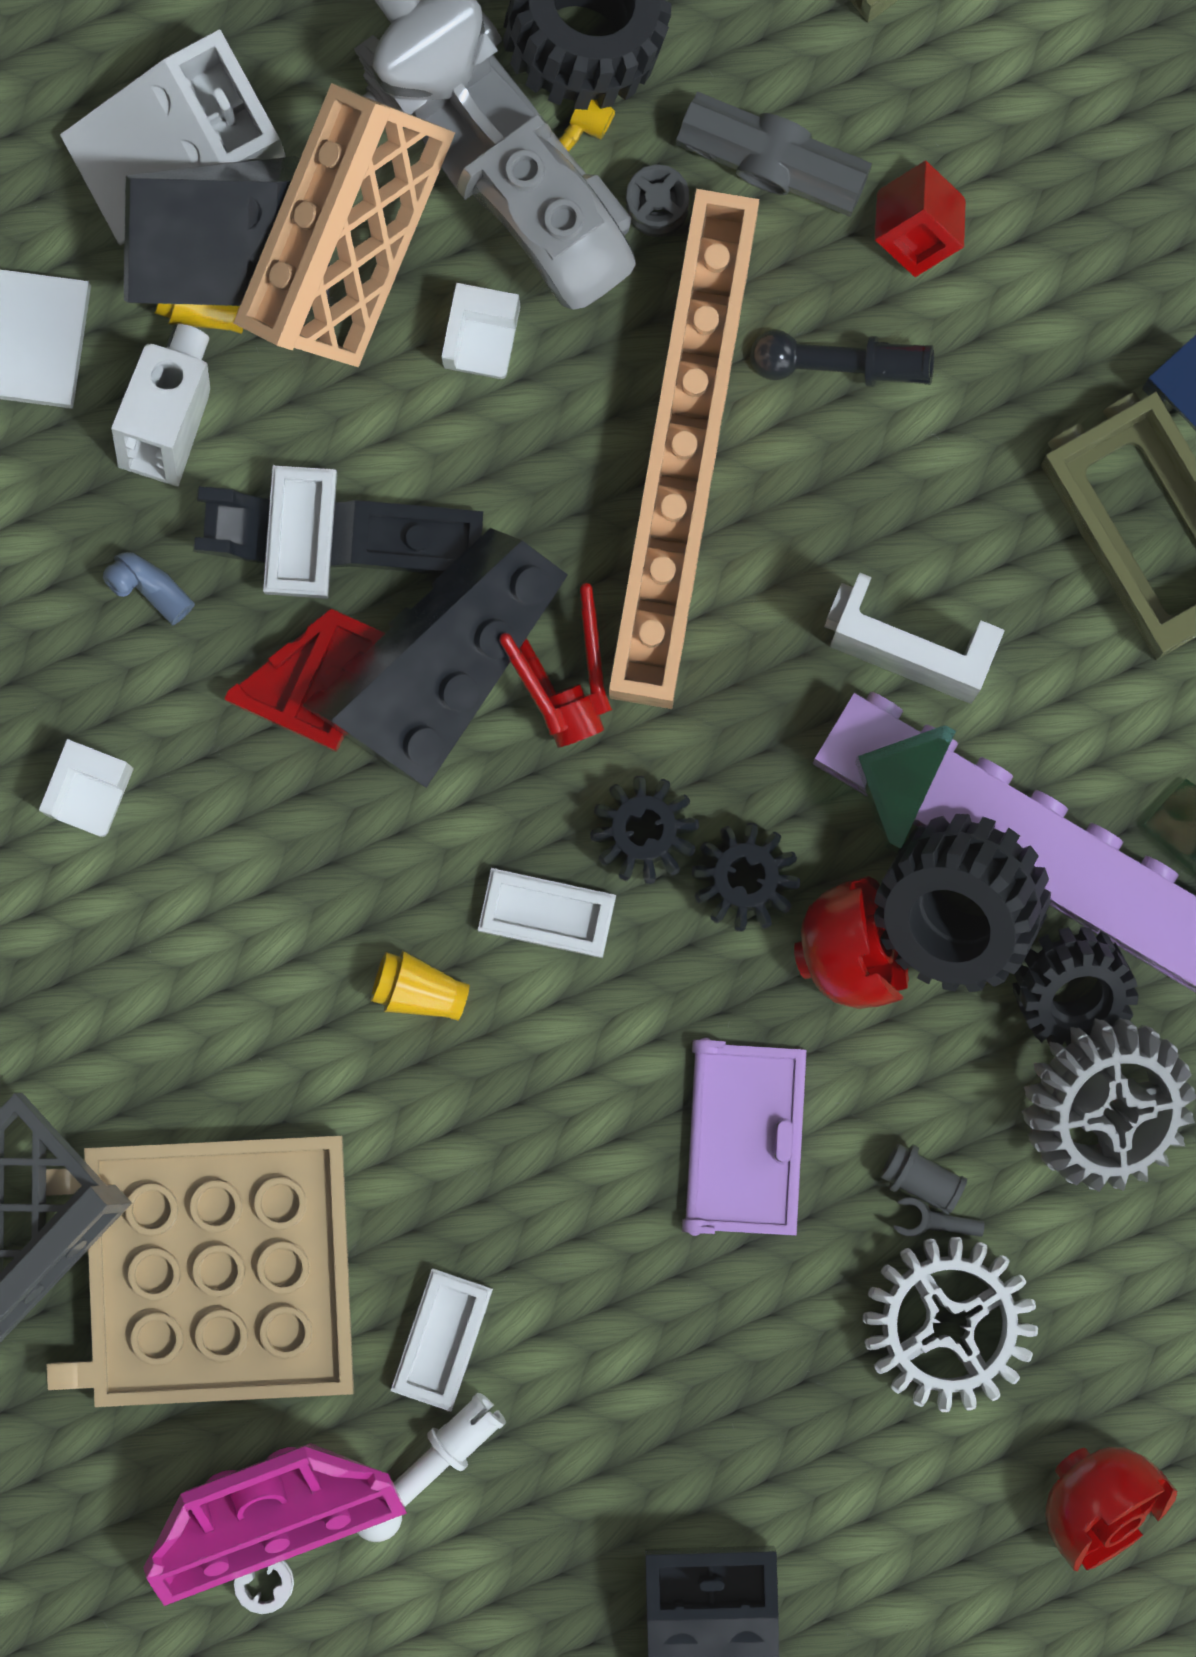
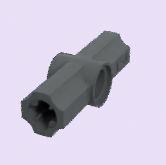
M698 91L689 105L676 140V145L685 148L687 151H692L706 159L735 169L736 174L741 179L759 189L778 195H787L788 192H791L851 217L872 167V163L860 157L850 155L838 148H833L812 139V135L808 130L793 121L770 113H762L758 117Z

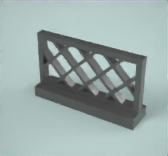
M14 1093L0 1108V1343L132 1204L116 1185H106L23 1093ZM17 1116L32 1130V1158H4V1130ZM46 1147L56 1158H46ZM4 1165L32 1166V1204L4 1203ZM46 1166H65L82 1185L65 1204H46ZM4 1211L32 1212V1239L23 1249H4ZM46 1212H57L46 1223ZM4 1257H14L3 1269Z

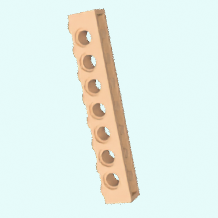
M696 189L611 676L610 699L668 709L673 707L757 222L759 199Z

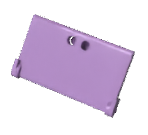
M706 1037L700 1040H693L692 1053H695L687 1205L686 1219H682V1232H688L692 1236H697L700 1233L715 1234V1231L797 1235L807 1050L726 1045V1041H711Z

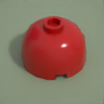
M870 876L844 882L823 893L809 906L802 923V941L796 942L794 945L795 961L801 976L804 979L812 978L819 991L831 1001L856 1009L879 1007L901 1001L904 997L898 991L908 989L909 982L908 968L904 970L895 961L898 952L895 949L886 950L880 939L885 929L876 927L874 913L879 906L874 903L880 884Z
M1106 1447L1090 1454L1086 1448H1080L1062 1460L1055 1469L1060 1479L1053 1485L1048 1494L1045 1510L1048 1532L1057 1549L1074 1571H1078L1081 1564L1086 1570H1090L1114 1558L1139 1540L1143 1534L1138 1528L1145 1521L1146 1516L1151 1512L1156 1520L1159 1521L1175 1502L1177 1490L1163 1472L1147 1457L1125 1447Z

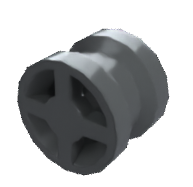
M655 164L642 168L632 177L626 196V209L632 218L631 223L638 231L652 237L671 235L682 227L688 216L689 189L686 180L678 171L669 166ZM665 209V210L668 212V213H666V212H664V211H661V212H653V213L650 215V213H651L653 210Z

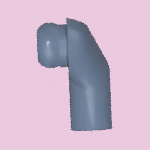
M126 552L116 555L114 557L115 563L109 565L103 572V580L117 596H127L136 587L171 625L180 622L195 605L167 573L135 553Z

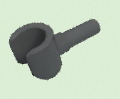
M904 1198L897 1202L903 1205H915L922 1212V1221L917 1228L909 1230L904 1227L894 1226V1229L905 1236H919L927 1230L938 1232L942 1230L978 1237L983 1236L984 1221L930 1211L926 1203L916 1198Z

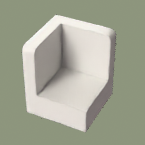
M456 283L442 352L444 369L504 379L508 372L520 312L519 295Z
M67 739L39 811L53 819L99 837H105L109 832L134 768L125 761Z

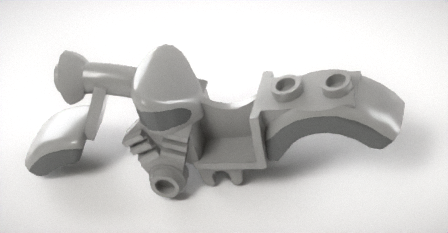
M375 0L391 25L380 40L372 35L354 48L356 54L360 57L361 64L364 66L365 73L363 76L368 84L365 88L367 93L363 96L455 132L442 164V170L464 200L474 195L477 201L505 226L530 258L550 291L562 306L572 310L584 308L629 276L636 264L633 251L625 238V235L629 232L632 218L598 175L586 174L526 95L493 54L498 51L495 46L502 42V39L493 23L482 12L476 0ZM427 135L422 138L425 145L429 138Z

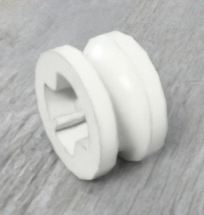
M286 1561L268 1566L267 1574L276 1570L282 1580V1583L274 1588L273 1595L275 1599L271 1601H261V1592L254 1598L248 1591L247 1584L255 1578V1572L235 1579V1595L241 1605L250 1612L258 1614L273 1613L283 1607L291 1596L294 1587L293 1572Z

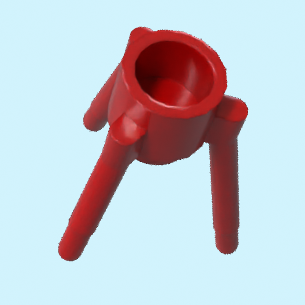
M583 583L580 586L590 694L584 695L580 684L556 692L527 638L520 648L517 647L512 636L508 633L501 634L499 638L509 660L542 713L557 748L579 742L605 730L599 715L612 710L604 690L596 609L594 607L593 589L589 583Z

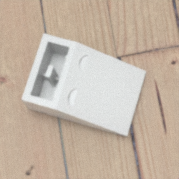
M220 29L163 59L60 134L119 245L125 243L126 175L286 157L278 134Z

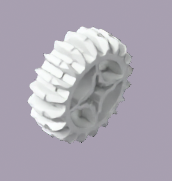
M960 1237L950 1238L948 1256L940 1257L939 1248L934 1239L925 1240L924 1251L927 1260L919 1263L911 1249L905 1248L900 1252L901 1259L909 1270L901 1276L890 1265H885L881 1269L882 1275L894 1283V1286L890 1293L877 1287H870L868 1296L873 1300L885 1303L883 1314L872 1311L865 1312L862 1319L866 1324L882 1325L883 1335L871 1336L864 1341L865 1347L868 1350H876L886 1346L889 1355L879 1359L874 1364L877 1373L888 1372L897 1366L902 1372L893 1380L891 1389L899 1394L907 1388L912 1380L918 1383L913 1395V1403L920 1407H923L927 1402L931 1390L939 1391L937 1405L941 1412L950 1411L953 1392H960L961 1401L966 1410L976 1408V1397L973 1389L981 1386L985 1395L992 1401L1000 1398L999 1389L991 1379L999 1373L1006 1381L1016 1384L1020 1376L1015 1370L1006 1365L1012 1355L1021 1361L1029 1362L1033 1356V1353L1028 1349L1015 1346L1017 1336L1034 1337L1038 1334L1037 1326L1028 1323L1018 1324L1017 1315L1036 1309L1035 1301L1033 1299H1022L1014 1302L1011 1295L1026 1284L1025 1278L1022 1275H1016L1003 1283L999 1276L1007 1269L1010 1262L1009 1259L1000 1255L992 1262L989 1268L982 1265V1262L987 1254V1245L981 1242H977L972 1248L969 1259L961 1258L963 1244ZM942 1270H961L979 1278L989 1289L965 1301L954 1302L938 1287L931 1274ZM914 1285L924 1302L926 1320L918 1331L900 1343L897 1332L898 1312L905 1295ZM933 1294L940 1306L945 1307L954 1314L962 1311L968 1312L978 1306L975 1311L965 1316L967 1326H960L965 1329L964 1335L960 1338L968 1349L967 1354L960 1343L954 1341L948 1335L933 1336L925 1342H921L924 1338L934 1333L933 1323H940L934 1319L939 1309L932 1299ZM999 1306L1002 1315L1001 1337L995 1352L985 1363L975 1343L974 1330L977 1323L988 1315L989 1311ZM937 1347H948L962 1361L969 1374L957 1378L935 1377L919 1370L910 1360L923 1352L927 1353Z

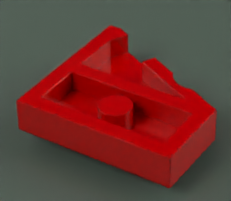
M330 609L308 626L307 631L295 641L287 643L269 657V661L239 685L237 683L230 688L224 700L337 752L344 735L302 705L318 690L324 692L344 673L342 667L359 651L364 653L368 651L386 633L334 609Z

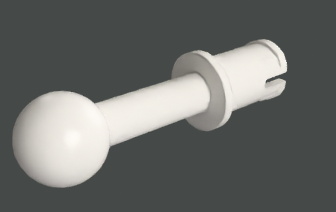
M476 1393L472 1400L439 1430L432 1428L427 1433L432 1447L393 1482L405 1507L449 1465L459 1471H463L468 1466L466 1458L498 1428L500 1429L506 1424V1420L499 1410L493 1414L489 1411L494 1404L486 1396ZM402 1515L357 1532V1534L371 1542L385 1541L394 1536L400 1528Z

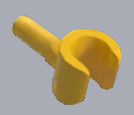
M597 100L590 101L588 110L575 109L570 125L564 130L565 133L559 138V141L569 152L579 141L583 131L601 140L615 116L614 109L612 107L600 109Z

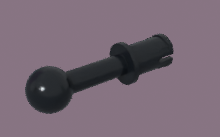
M770 330L759 335L752 344L750 351V360L754 370L768 380L785 379L796 369L865 374V383L868 387H874L876 381L931 385L935 358L933 345L879 342L877 336L869 337L867 348L798 344L790 334L781 330Z

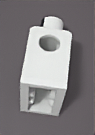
M175 324L165 348L155 344H146L111 428L118 468L173 486H179L210 393L208 364L202 360L209 337L201 330L184 324Z

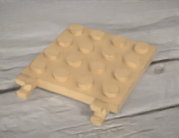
M343 1136L84 1148L85 1162L106 1185H116L132 1204L88 1249L93 1361L53 1362L47 1364L48 1390L94 1388L95 1407L354 1394ZM46 1169V1196L72 1195L82 1186L67 1169Z

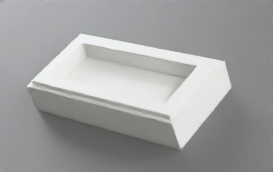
M273 465L264 594L328 599L337 484L336 470Z
M491 868L478 932L603 958L616 895Z
M432 1268L391 1388L392 1392L452 1412L493 1288Z

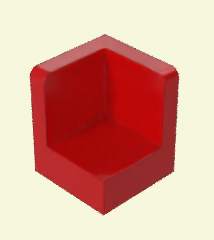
M925 160L878 191L875 241L909 273L917 277L964 248L965 198Z

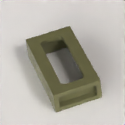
M1133 392L1102 411L1107 419L1103 423L1085 432L1081 424H1077L1050 440L1048 445L1052 452L1045 456L1040 466L1155 660H1158L1196 638V605L1175 617L1165 611L1089 483L1086 472L1089 466L1126 445L1137 446L1142 451L1196 542V458L1157 392L1141 401L1137 394Z

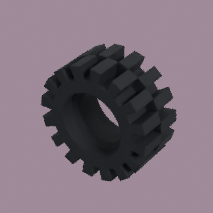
M1069 927L1058 929L1060 940L1052 943L1048 934L1041 937L1038 941L1042 950L1037 953L1030 948L1024 959L1027 966L1021 965L1014 974L1017 983H1012L1013 993L1020 1010L1034 1036L1041 1043L1046 1039L1049 1046V1042L1063 1045L1065 1041L1067 1046L1071 1044V1027L1080 1028L1089 1036L1095 1018L1105 1020L1112 1028L1119 1017L1131 1020L1134 1014L1129 1005L1138 1004L1139 995L1134 988L1138 986L1118 945L1116 942L1113 944L1110 937L1101 931L1095 937L1092 929L1088 927H1080L1077 938L1074 937ZM1084 976L1097 978L1094 987L1083 997L1070 1002L1053 1001L1056 992L1070 980Z

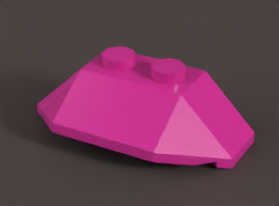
M311 1443L298 1448H283L272 1453L267 1460L238 1471L228 1470L217 1473L209 1478L206 1483L181 1493L143 1568L146 1579L162 1604L166 1606L407 1514L389 1474Z

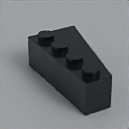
M490 528L431 583L433 589L412 609L405 607L389 623L391 629L365 653L359 651L342 667L344 673L324 692L318 690L302 706L394 771L427 788L511 662L499 641L500 635L503 633L510 634L517 647L520 648L568 574L523 540Z

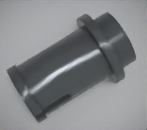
M897 1144L886 1161L880 1176L882 1179L890 1182L889 1190L896 1192L901 1188L942 1210V1213L949 1215L965 1189L967 1178L958 1176L919 1155V1147L914 1144L909 1148Z

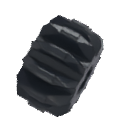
M639 775L635 776L633 780L636 796L629 799L623 788L618 784L610 787L611 797L620 807L617 811L607 805L596 804L594 815L604 821L613 823V826L593 829L590 831L591 841L598 843L614 840L615 844L601 853L599 861L603 866L613 863L619 856H624L626 859L619 871L620 880L627 882L633 874L635 864H644V882L646 885H653L656 880L653 864L660 861L666 872L672 877L680 872L678 863L669 854L671 849L684 856H693L695 846L689 841L676 837V834L697 831L699 829V822L695 818L675 819L677 814L684 811L690 805V799L684 794L678 796L669 805L663 802L669 793L670 781L661 779L657 784L654 797L645 796L646 781L644 776ZM646 814L652 815L658 819L655 822V829H663V834L659 841L648 838L644 846H638L631 842L634 839V831L626 832L630 820L641 822Z
M748 823L746 825L743 844H737L735 834L729 826L720 830L721 840L727 849L724 853L709 842H704L700 847L701 853L716 863V867L704 865L692 867L691 876L693 878L713 880L714 885L700 889L695 893L696 902L698 904L706 903L717 896L719 897L721 902L710 916L711 921L716 924L724 919L729 908L737 910L734 921V930L736 932L745 931L747 911H754L757 922L762 929L769 928L772 922L764 906L767 902L784 914L788 913L792 907L785 897L775 892L776 888L797 890L800 887L799 878L790 875H779L778 870L790 867L796 863V854L794 852H786L775 859L772 857L771 853L781 840V835L777 832H772L768 836L763 847L755 845L758 833L757 824ZM744 861L749 870L759 867L763 872L764 879L758 878L756 881V886L760 888L757 892L747 894L743 886L735 888L730 886L727 876H735L736 869L732 866L737 862Z

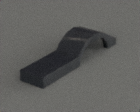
M199 486L197 489V501L206 503L203 538H194L193 552L265 563L270 499L242 494L234 489ZM360 500L335 503L330 567H361L442 574L482 536L484 511Z

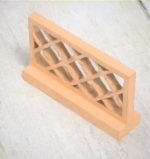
M331 83L242 300L234 324L276 346L289 350L294 348L359 367L455 132ZM385 128L388 141L376 148ZM426 135L429 136L420 160L410 166L407 148ZM392 160L395 178L378 189L375 171ZM361 186L363 201L352 208ZM400 197L401 206L394 221L386 226L383 208ZM365 220H368L371 237L354 248L350 231ZM336 247L339 260L328 267ZM375 256L377 264L374 272L368 281L361 284L358 267ZM343 279L347 296L329 308L326 290ZM312 306L315 318L303 326ZM351 315L353 323L343 347L338 346L334 326Z

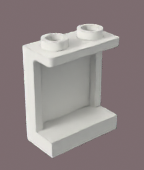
M859 573L854 587L841 583L824 626L835 631L831 648L972 704L982 688L1005 631L1004 629L980 621L970 638L964 655L863 615L859 609L872 577Z

